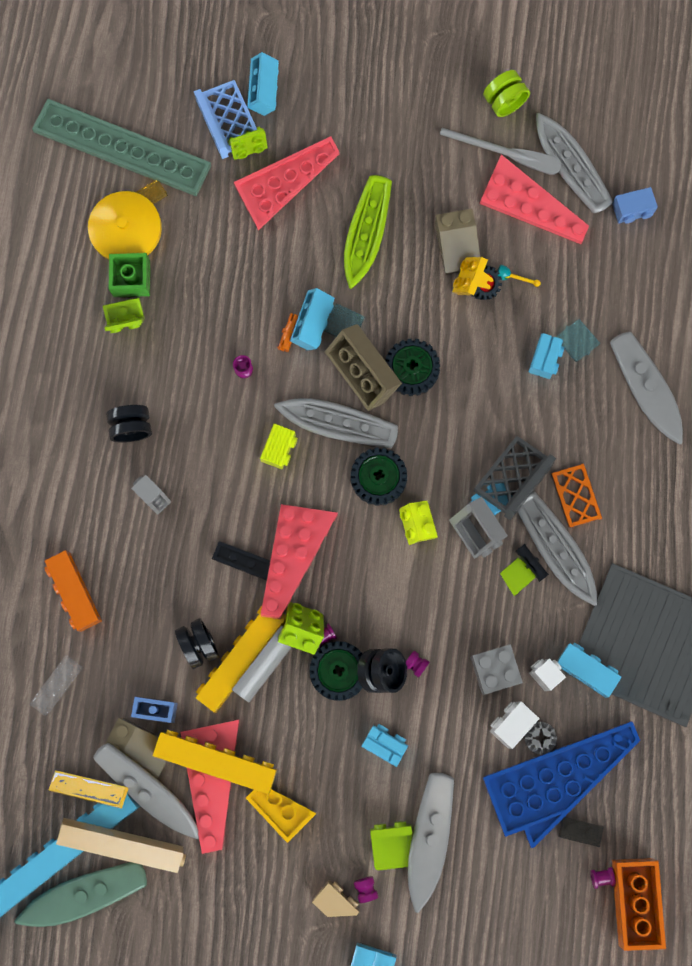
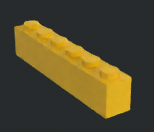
M261 606L257 611V614H259L255 620L251 619L246 625L245 629L247 631L244 635H239L233 642L235 647L231 652L227 651L221 658L222 664L219 668L215 667L208 675L210 677L209 681L206 684L202 683L197 689L196 693L198 695L196 699L211 711L217 713L233 692L232 689L277 630L286 622L285 614H283L281 619L261 617Z
M167 729L166 732H160L152 756L266 794L270 793L277 773V769L273 768L274 764L262 761V764L254 762V757L243 755L242 758L236 756L235 751L224 748V751L216 749L217 745L208 742L202 745L197 743L198 739L186 736L185 739L178 737L179 733Z

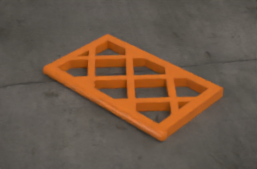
M584 464L551 473L569 528L602 519ZM576 470H582L583 481L573 476ZM564 475L568 477L564 487L559 485L557 476ZM571 479L581 484L577 493L566 488ZM583 486L588 488L589 500L579 495ZM564 491L574 496L570 506L565 503ZM577 498L587 503L583 512L573 508ZM590 505L594 507L597 516L590 517L585 514ZM570 511L581 515L578 521L572 523L569 515Z

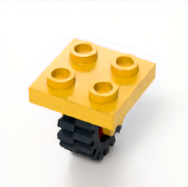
M466 257L460 265V273L454 280L452 292L457 295H470L475 297V299L490 300L492 297L497 296L496 292H500L501 289L498 286H502V283H499V280H502V278L497 276L500 273L495 271L496 268L486 266L487 259L483 257Z

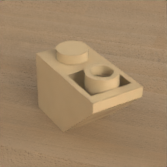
M329 880L312 900V903L327 917L357 916L359 913V908L357 907L359 903L352 896L347 898L342 893L344 889L336 881L332 883Z

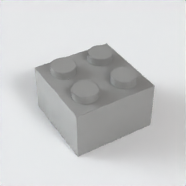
M511 644L470 657L482 695L523 683Z

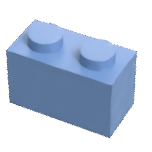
M651 187L617 195L612 203L618 223H631L638 218H650L658 207Z
M134 697L131 717L175 723L178 703Z

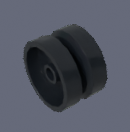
M125 405L107 411V423L112 426L108 430L111 441L119 443L134 442L146 439L152 435L151 424L146 422L150 418L147 406Z
M201 618L191 622L190 627L193 635L185 626L175 630L178 643L192 669L203 665L202 654L208 661L219 657L214 639Z
M369 649L359 659L357 675L361 686L369 693H396L405 684L407 665L404 656L397 649Z

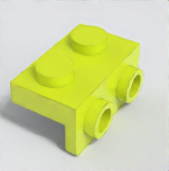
M428 501L409 503L399 509L409 545L438 537Z

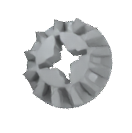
M536 722L525 734V743L534 753L545 754L556 746L557 736L555 729L548 723ZM540 729L544 736L549 737V739L543 740L542 747L539 740L533 739V737L539 736Z

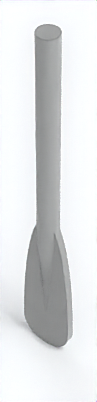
M441 128L440 131L442 136L507 155L522 165L549 175H555L561 169V161L554 156L530 150L506 148L445 128Z

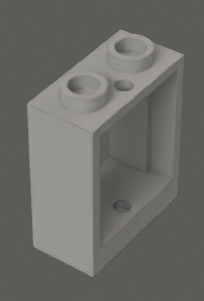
M482 497L466 505L449 520L474 559L481 555L484 558L493 552L492 549L495 550L503 545L502 540L508 536ZM472 514H474L491 540L487 545L469 519Z

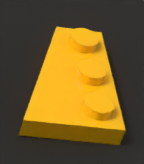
M271 789L269 794L253 790L246 797L251 805L287 843L317 814Z

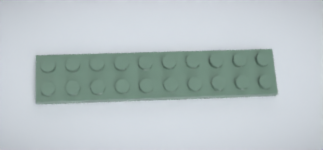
M47 99L32 128L34 133L196 197L211 168V162L50 99Z

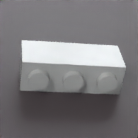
M147 475L139 477L133 483L134 486L131 489L157 515L171 503L170 499Z

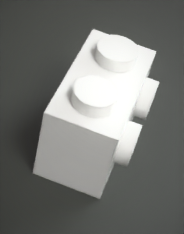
M542 658L536 661L531 666L532 671L529 672L544 691H551L566 678L560 671L562 667L556 660L551 661V659L543 660Z

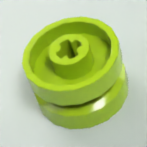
M509 70L500 74L484 90L483 96L492 105V109L498 117H505L515 112L530 96L531 92L525 83H521L522 79L516 70Z

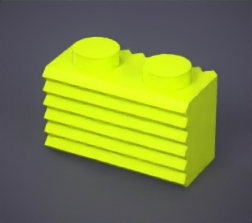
M273 424L260 457L261 462L279 469H283L284 465L287 466L291 455H289L290 449L295 448L298 440L295 431Z

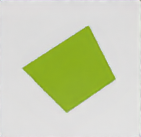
M519 558L500 573L513 596L518 594L536 578Z

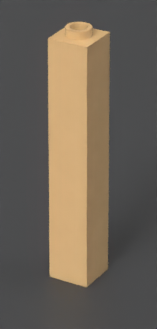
M63 818L56 845L178 873L180 866L183 867L186 854H183V846Z

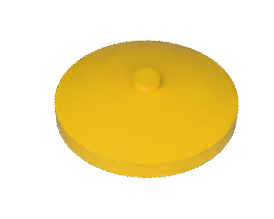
M131 191L115 192L104 197L93 208L88 220L90 241L97 252L107 260H109V254L147 253L149 255L157 246L162 232L161 218L153 203L143 195Z

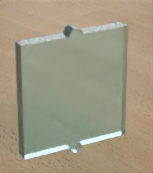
M336 303L331 314L328 316V324L324 332L337 337L345 328L356 324L361 327L365 317Z
M580 319L571 326H566L565 330L556 336L563 340L562 346L565 347L564 349L575 362H578L585 355H589L594 348L600 345V342Z

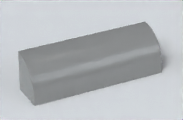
M282 626L232 689V691L247 702L253 699L292 648L278 642V636L283 629Z

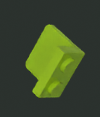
M259 126L256 127L257 130L246 131L244 135L229 138L228 145L231 147V154L234 160L244 159L250 154L261 153L268 148L263 128Z
M140 297L103 305L107 322L104 329L105 331H110V333L120 332L124 327L129 329L139 328L145 320Z
M290 602L286 609V623L278 636V642L314 655L324 638V615L318 610H312L303 607L299 603Z
M406 821L394 822V826H386L384 823L376 824L374 828H370L375 869L387 870L408 867L412 840L411 824H407Z

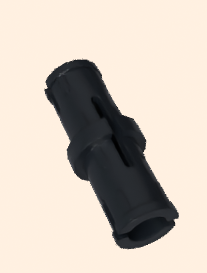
M526 544L515 551L526 564L525 567L531 570L539 582L549 575L538 562L539 558L534 557Z

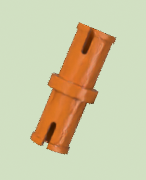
M290 313L286 327L282 330L283 335L277 348L283 352H289L292 343L290 339L298 315Z

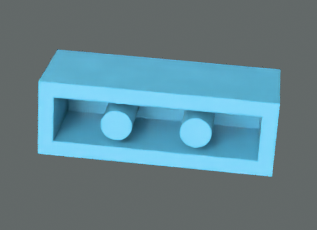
M261 52L251 58L247 108L265 116L276 108L279 61Z
M318 288L308 290L290 342L306 350L317 349L321 344V336L327 327V319L333 310L335 298Z
M569 643L557 660L562 669L603 697H610L621 679V676L618 675L619 671L610 665L606 667L601 664L602 660L593 654L589 656L584 653V648L580 645Z

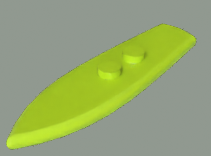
M369 176L348 230L344 250V270L350 289L357 285L369 271L382 241L392 181L383 176Z

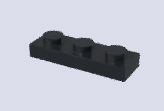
M221 541L218 542L212 560L267 580L270 560Z

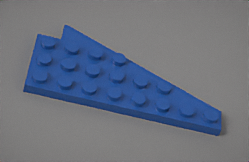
M633 721L482 777L504 836L507 837L524 830L530 848H534L640 741Z

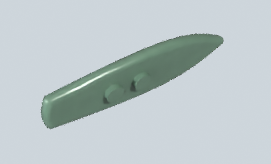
M129 862L70 879L35 898L23 909L14 922L15 924L46 927L80 919L146 887L147 878L145 870L141 864Z

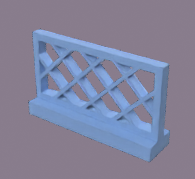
M235 80L204 92L201 89L194 91L196 102L221 158L229 157L228 153L232 152L231 147L228 145L230 137L235 138L244 135L247 130L251 132L257 130ZM234 88L235 91L232 96L225 94L227 89ZM217 95L218 99L216 102L208 100L207 97ZM222 98L230 100L228 106L219 104ZM233 102L241 104L239 110L231 108ZM217 108L225 110L222 117L215 115ZM228 112L237 114L234 121L226 118ZM240 116L248 118L245 125L238 122ZM224 122L231 124L229 131L221 129ZM235 126L243 129L241 135L232 133Z

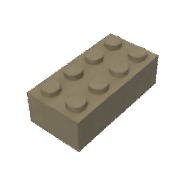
M358 324L343 329L325 351L326 355L368 411L383 405L402 384Z

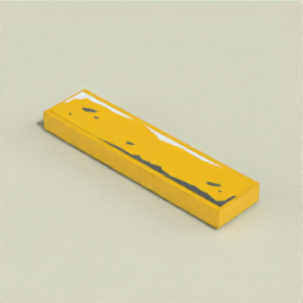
M56 770L49 787L51 792L121 809L129 789L125 786Z

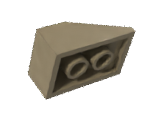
M466 209L436 215L435 229L445 275L460 272V265L466 257H480L473 210Z
M118 718L106 743L112 744L157 780L167 762L152 756L159 738L158 735L125 718Z

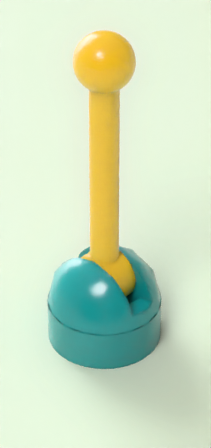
M500 264L498 268L500 274L497 276H501L502 280H507L511 277L531 283L535 287H539L541 284L538 279L531 280L511 274L507 266Z

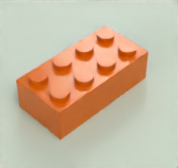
M653 858L612 860V869L616 882L614 895L619 947L624 951L666 949L659 861Z

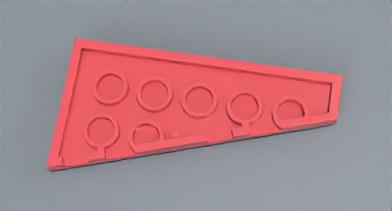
M331 136L234 182V186L258 230L339 155V150Z
M503 155L500 156L480 204L582 244L589 225Z
M281 504L261 617L282 618L292 596L309 569L325 536H327L331 525L337 518V512Z
M240 720L180 732L181 738L185 739L186 736L198 739L197 743L204 745L205 742L217 745V750L224 751V748L235 751ZM187 768L201 852L205 854L222 850L231 782Z

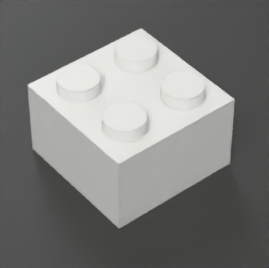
M521 701L511 702L504 709V716L502 718L497 717L490 725L492 727L490 732L509 749H513L540 719Z

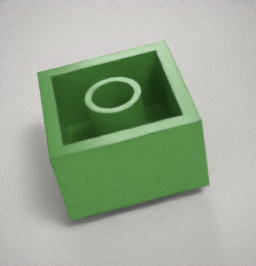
M147 253L109 254V291L113 297L150 296V260Z

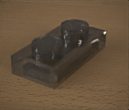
M564 817L561 821L558 837L600 847L604 827Z

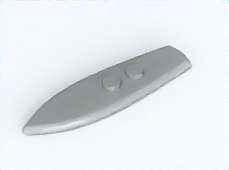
M536 113V127L541 145L547 155L557 157L561 161V169L558 172L592 213H598L608 208L613 203V199L592 162L576 139L556 121L541 113Z
M632 332L617 335L610 341V345L637 403L650 422L661 433L674 442L682 444V419L668 384Z
M298 398L274 404V407L292 423L325 437L385 448H392L397 439L398 426L396 424L338 403L319 399Z
M532 492L518 510V513L534 544L559 581L573 594L596 606L597 591L595 581L584 554L536 492Z
M106 743L98 748L94 754V760L118 785L129 788L127 794L137 804L169 828L183 835L199 839L198 827L183 803L165 785L112 744Z
M430 773L412 835L408 858V887L416 913L421 911L433 894L446 858L451 825L454 778L444 773Z

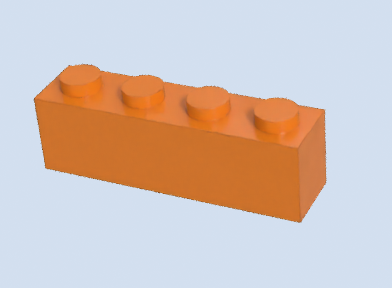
M65 550L45 560V571L49 577H52L54 584H52L56 594H60L63 600L61 601L62 608L65 612L68 611L71 617L69 619L71 627L82 632L102 622L71 553Z

